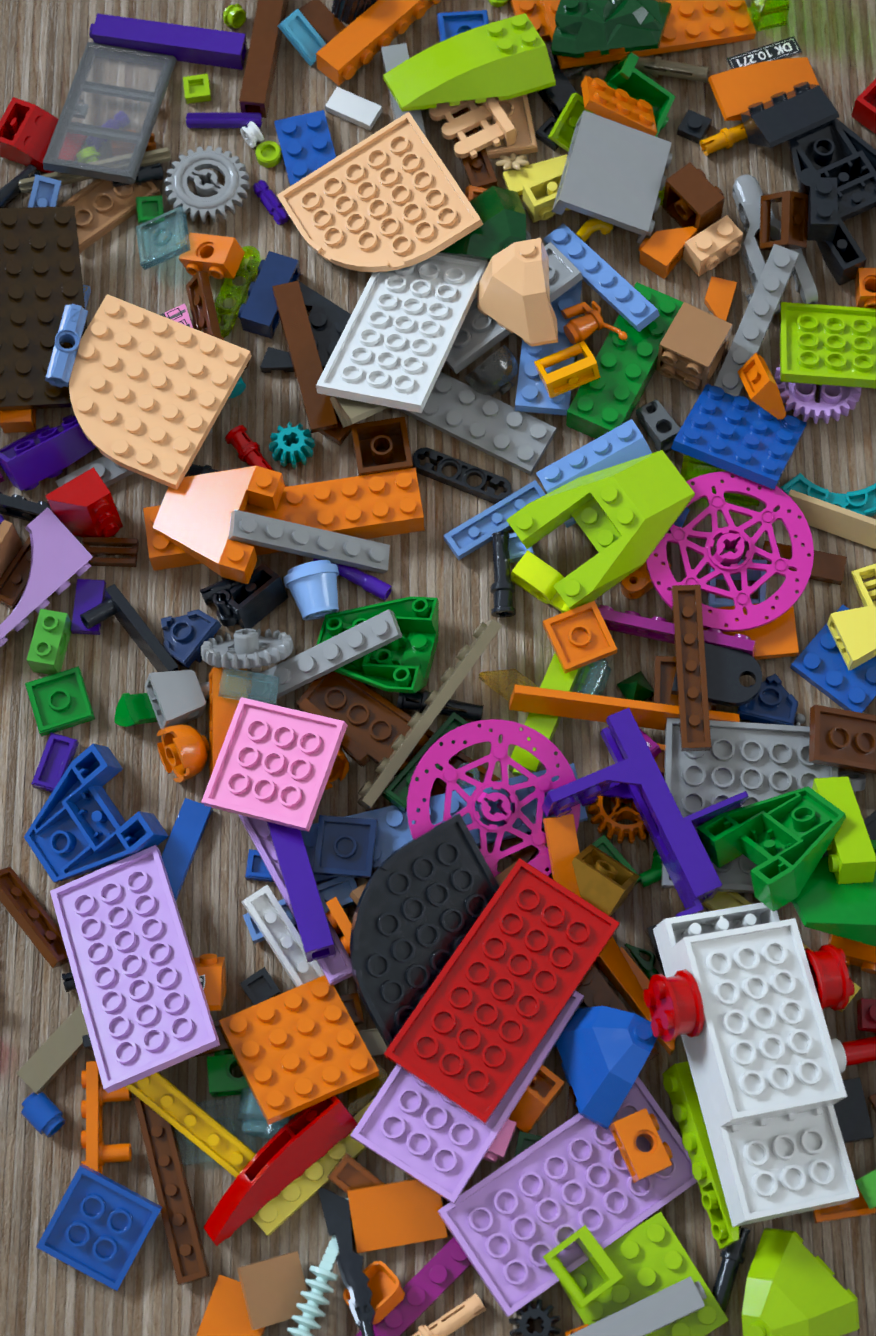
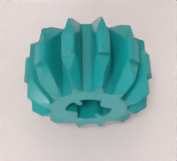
M289 421L285 429L278 425V433H271L270 436L272 442L269 444V450L273 453V460L275 462L280 461L283 468L288 463H291L294 469L297 466V462L306 465V457L312 458L314 454L312 448L315 446V440L311 438V431L309 429L303 430L301 423L293 427Z

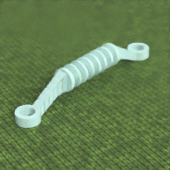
M332 1235V1240L328 1244L329 1247H327L319 1267L310 1266L309 1271L316 1275V1279L305 1280V1283L312 1290L301 1291L300 1293L308 1301L307 1303L296 1304V1307L303 1312V1315H292L291 1319L299 1324L298 1328L288 1327L287 1331L293 1336H314L310 1333V1329H321V1325L314 1318L325 1317L326 1314L318 1307L319 1305H329L330 1301L323 1296V1293H334V1289L327 1282L338 1281L339 1279L338 1275L332 1273L336 1264V1257L340 1253L335 1235Z

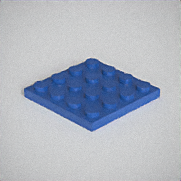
M706 384L676 435L671 449L774 490L805 430L807 422L791 415H786L785 418L779 420L744 396H733L725 393L718 386Z

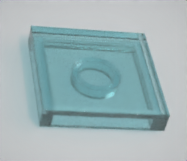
M182 206L136 226L140 265L144 270L191 250L186 213Z

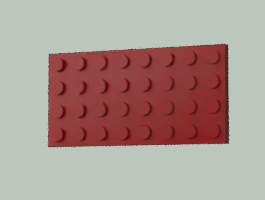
M519 858L389 1045L384 1056L485 1125L614 935L620 923Z

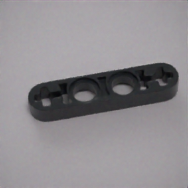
M420 448L413 454V467L416 468L417 473L493 504L512 494L510 482L501 476L430 448ZM429 457V463L426 462L424 466L420 465V460ZM437 461H440L438 463L437 471H435L434 465L437 466ZM446 466H454L457 469V473L454 476L448 477L442 473V470ZM476 475L482 479V483L479 486L473 487L467 483V479L470 476ZM487 481H490V487L487 486V491H484ZM499 487L504 488V492L495 495V490H498Z

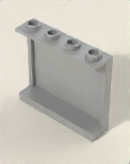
M584 110L575 126L552 212L562 215L566 208L637 233V243H641L646 235H651L655 225V221L651 219L653 213L657 212L661 202V198H658V193L662 191L667 176L663 174L664 170L668 169L673 154L669 153L672 142Z

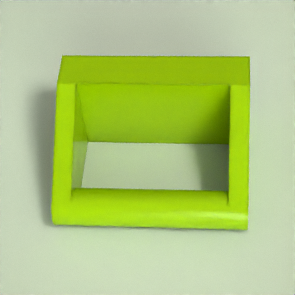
M586 1225L543 1256L546 1263L580 1309L623 1278ZM574 1241H576L605 1281L588 1295L583 1293L557 1257L559 1252Z

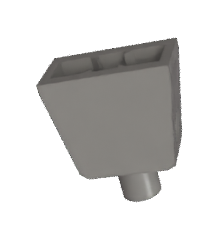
M193 670L149 673L145 683V688L160 729L171 725L185 724L199 718L205 710L206 700L209 699V682L199 684Z

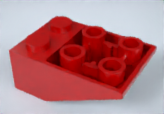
M13 97L0 120V157L26 166L32 164L37 170L46 173L55 172L44 170L43 160L59 119L35 104ZM67 134L58 161L75 163L77 160L76 156L81 152L88 137Z

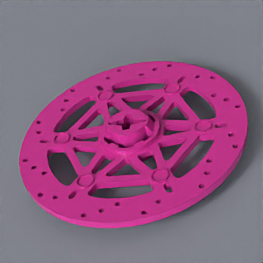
M728 471L708 473L686 481L695 493L687 506L703 497L708 500L709 506L684 528L673 524L668 531L670 533H666L646 560L650 579L660 597L672 609V592L667 589L671 590L673 585H701L702 591L733 600L735 606L733 610L718 609L702 603L703 627L725 632L755 629L782 616L802 595L813 567L814 546L808 522L798 505L777 486L774 490H770L766 486ZM711 488L715 489L716 494H713ZM737 493L746 495L766 505V508L761 512L730 504L725 502L723 494ZM776 507L780 508L776 512L773 511ZM718 511H721L728 527L718 528ZM729 511L751 517L752 519L736 527ZM708 515L711 516L712 532L692 530ZM777 520L783 522L790 537L792 546V559L790 560L781 558L772 528V524ZM757 523H760L761 527L758 529V531L754 534L753 537H749L744 532L745 530L756 525ZM764 532L768 535L772 553H768L755 546V543ZM720 537L717 541L714 556H712L711 551L713 549L715 539ZM687 538H700L707 541L705 547H701L687 540ZM668 542L679 545L686 578L681 582L675 580L668 564L666 554ZM746 546L748 550L746 551V554H745V557H744V560H743L744 562L741 563L740 565H738L739 562L741 561V558H742V555H743V552H744V547ZM686 548L704 556L695 569H691ZM756 554L772 564L753 563V555ZM706 564H709L714 569V571L701 579L697 578V575ZM747 569L766 572L752 586H748ZM738 573L741 575V591L736 589L730 575ZM774 574L785 577L784 583L771 597L757 605L751 603L750 595ZM719 575H723L730 591L713 587L706 583ZM743 608L746 609L747 615H744Z
M489 719L467 723L439 738L422 756L409 785L407 819L412 838L415 839L438 825L431 823L429 800L433 783L436 778H440L446 783L442 822L452 817L450 815L452 791L455 790L467 803V806L456 814L460 813L462 817L469 813L472 823L466 825L468 830L479 829V850L494 877L501 873L497 871L499 859L529 845L537 848L539 853L528 864L545 875H550L552 871L548 848L545 846L547 843L546 835L541 830L544 796L546 792L576 780L573 770L562 752L538 731L526 725L507 720ZM499 735H502L501 743L498 742ZM481 742H489L491 744L490 754L458 769L449 764V759L466 747ZM510 744L516 745L531 753L542 763L546 773L539 777L532 774L508 756V746ZM497 761L500 762L501 782L491 780ZM486 762L488 763L483 783L465 774L466 771ZM435 764L440 765L443 769L440 771L435 767ZM507 766H512L526 776L528 781L509 785ZM555 776H558V777H559L558 780L553 781V782L551 781V779H552L553 777H555ZM458 779L475 786L471 796L457 784ZM531 786L535 788V791L524 799L518 800L515 793L516 790ZM490 787L491 790L503 789L508 796L506 797L504 794L496 792L485 793L483 790ZM537 798L536 820L533 824L522 813L521 808ZM486 801H498L497 807L502 813H490L491 807ZM475 802L478 804V811H475ZM580 804L571 807L572 811L568 813L574 815L576 833L580 819ZM482 817L487 821H503L504 824L501 826H497V824L485 825L479 818ZM517 818L531 830L529 835L512 827ZM505 831L522 839L521 843L500 851ZM487 832L497 834L491 853L487 850Z

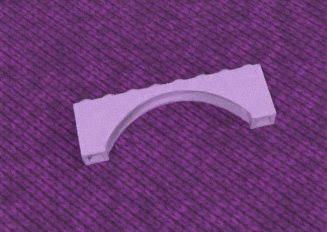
M46 508L25 528L30 533L31 541L29 577L18 604L12 613L0 624V647L9 640L5 636L13 628L18 632L29 622L26 617L33 610L39 613L40 609H44L50 603L47 598L53 592L60 595L71 584L68 582V579L76 573L80 577L91 567L88 561L93 556L49 508Z

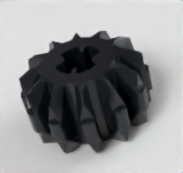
M541 1299L537 1300L536 1309H532L531 1302H528L525 1305L527 1312H524L521 1308L515 1312L521 1319L509 1318V1324L519 1326V1328L511 1330L509 1334L510 1336H518L520 1334L521 1336H550L549 1333L560 1335L561 1329L551 1327V1324L560 1321V1316L549 1318L548 1315L553 1311L554 1307L549 1305L543 1312L541 1310L543 1304ZM530 1319L534 1322L537 1319L541 1320L543 1324H541L540 1328H544L541 1333L534 1331L532 1334L529 1333L527 1329H529L530 1325L526 1324L527 1321Z

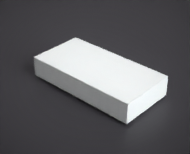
M337 87L326 103L325 111L370 131L382 113V106Z

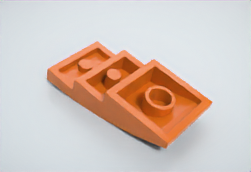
M807 57L755 63L714 74L708 78L725 121L742 120L740 114L748 111L750 105L758 102H763L764 104L771 100L772 95L780 92H791L794 90L793 87L799 83L808 82L809 84L819 85Z

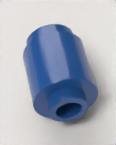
M34 1092L22 1103L24 1108L21 1114L40 1134H45L47 1137L54 1135L66 1121L62 1117L63 1112L44 1092L38 1095Z

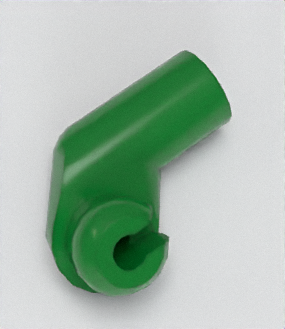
M657 849L653 852L651 869L638 874L641 877L640 883L643 888L662 880V860Z

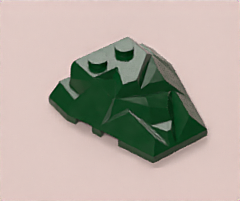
M560 0L555 15L556 28L552 40V55L582 58L585 57L584 52L600 51L601 55L609 54V49L624 48L625 52L658 49L672 9L671 3L664 0Z

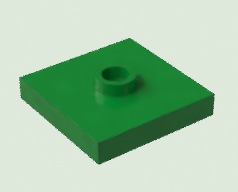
M79 666L25 683L41 737L51 732L55 733L95 720Z

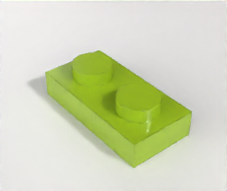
M577 92L573 93L548 136L550 140L567 152L569 151L578 119L584 110L590 112L584 108L583 97Z

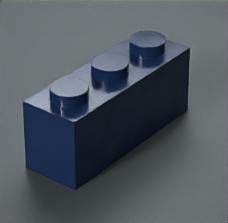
M271 251L268 252L265 260H261L256 282L252 281L248 290V300L239 309L238 318L241 320L242 330L270 339L273 338L280 322V317L272 286L298 280L301 274L299 260Z

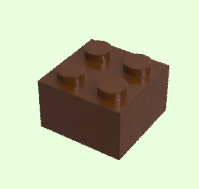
M690 162L666 179L662 208L681 228L695 227L697 235L721 219L725 197L717 186H713L707 180L704 172L701 169H696Z
M405 416L351 425L358 476L413 468Z

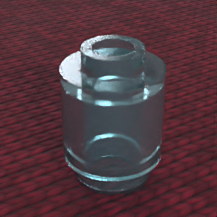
M601 659L583 666L576 684L578 687L576 692L602 696L612 671L608 666V662Z

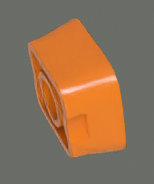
M374 1261L362 1271L369 1278L367 1285L373 1293L371 1305L376 1312L373 1325L378 1324L405 1296L398 1277L382 1261ZM345 1288L343 1292V1298L345 1302L348 1304L347 1300H350L351 1297L350 1293Z

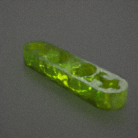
M253 246L242 247L245 254L235 277H244L246 282L241 286H235L232 284L233 279L225 278L214 303L218 323L222 319L221 314L224 315V326H220L223 338L227 337L232 331L239 309L248 295L250 284L254 281L258 272L261 259L259 251ZM249 256H253V260H249L247 263V270L244 269V259H248ZM227 298L236 300L235 306L231 308L224 307L222 302Z

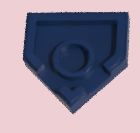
M199 609L189 611L187 615L175 618L172 616L162 618L164 648L174 661L189 668L194 661L201 663V646L204 641L214 638L213 636L222 625L218 620Z
M775 673L761 683L760 690L752 701L738 707L737 714H739L740 719L750 721L749 723L794 726L798 701L792 694L786 691L782 686V681Z

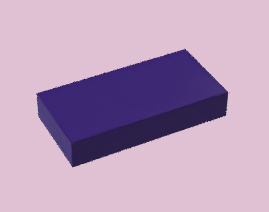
M77 579L71 625L72 634L100 635L101 623L87 629L83 625L80 615L104 602L105 580Z
M51 732L31 785L38 789L53 792L73 760L79 744L78 740Z

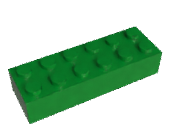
M636 282L634 288L658 309L660 316L638 332L619 314L613 326L626 332L628 338L623 341L616 332H609L595 358L600 378L580 386L567 411V427L597 439L630 420L656 370L659 344L684 302Z

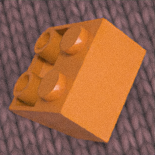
M542 1064L508 1119L516 1122V1127L520 1131L529 1133L562 1092L565 1082Z

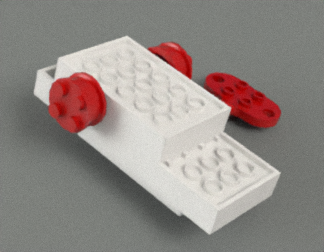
M762 902L663 919L653 929L665 976L663 974L653 975L649 981L648 989H645L643 992L645 1005L650 1010L652 1019L651 1029L655 1037H660L665 1042L674 1041L677 1035L682 1036L732 1226L737 1227L841 1205L858 1198L859 1193L833 1105L847 1097L840 1074L845 1071L846 1066L876 1061V1036L847 1042H840L837 1038L830 1039L822 1012L823 1009L828 1007L834 1011L845 1009L849 1002V997L854 995L855 991L854 983L849 978L844 951L841 948L837 949L832 944L823 945L818 951L814 952L808 948L804 949L796 919L780 921L777 910L773 912Z

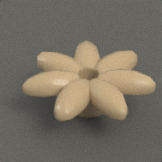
M511 153L510 157L501 155L499 157L500 160L496 162L497 166H504L503 170L508 171L512 169L520 170V165H529L526 155L516 156L515 153Z

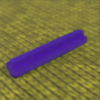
M187 113L186 125L188 128H247L248 123L251 121L258 128L262 125L261 113Z

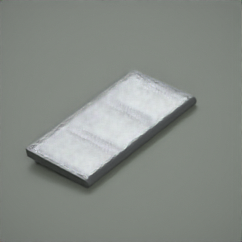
M87 42L44 157V170L134 184L176 64V58L171 55Z

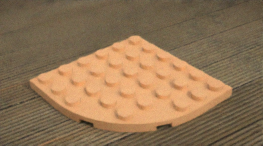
M409 112L277 194L298 231L317 254L337 266L360 272H387L415 265L436 255L483 225L482 220Z
M107 294L80 340L71 372L69 392L74 414L87 439L105 457L127 470L177 490L252 357L251 352Z

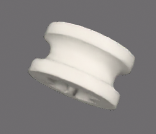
M252 121L248 123L247 128H240L243 139L251 148L256 147V142L261 143L264 141L260 129Z

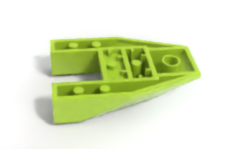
M660 450L579 477L528 503L506 519V521L527 549L571 517L577 522L598 551V554L553 585L569 609L572 610L594 601L643 566L694 497L695 493L664 451Z

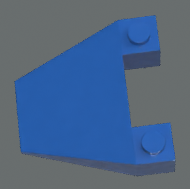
M92 744L70 763L24 836L54 883L104 868L149 847L158 846L169 837L156 816L152 813L138 811L128 821L124 820L103 788L108 781L123 770L109 747Z

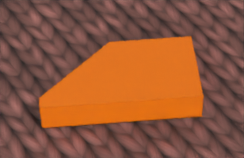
M711 276L704 303L714 316L724 321H727L737 282Z

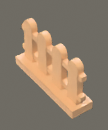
M495 97L486 98V102L478 103L479 107L476 106L475 100L460 101V105L457 106L440 103L437 104V108L429 109V115L432 120L440 121L445 118L447 121L442 126V136L447 140H452L456 137L459 139V142L454 146L456 157L464 159L470 156L471 159L478 157V151L492 144L495 148L500 146V140L507 147L516 143V129ZM466 107L469 108V112L455 119L452 114ZM478 126H481L483 129L469 137H466L464 134Z

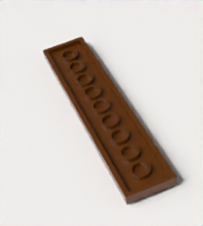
M335 671L314 680L296 703L297 708H299V704L306 697L325 716L345 721L348 725L345 734L377 764L384 757L389 759L394 752V749L391 748L392 744L400 734L405 736L411 728L407 725L412 718L362 682ZM427 729L396 772L395 777L434 735V732ZM459 751L449 764L458 769L474 760ZM480 765L466 771L465 774L483 783L487 769ZM492 774V781L501 780L496 775ZM440 778L435 779L430 797L446 792V783ZM457 780V784L462 789L474 787L465 781ZM516 836L515 838L502 840L500 851L521 843L522 839ZM529 845L508 856L515 861H518L520 858L528 863L537 853L538 849L533 845Z

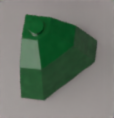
M491 186L482 194L470 200V204L482 220L483 225L439 253L466 256L490 262L492 256L514 242L525 241L526 213L518 193Z

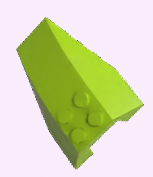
M526 13L479 26L448 38L407 59L383 75L385 83L402 112L437 108V104L440 103L457 106L460 105V101L475 100V103L486 102V98L498 97L499 101L509 100L556 85L547 47Z

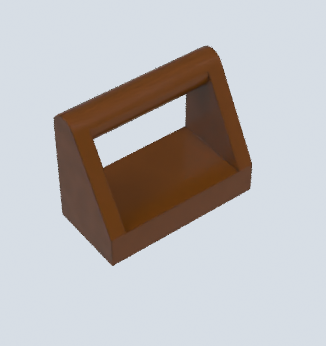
M789 190L761 196L760 250H772L774 244L787 249L807 248L808 194ZM782 202L781 240L770 242L771 203Z

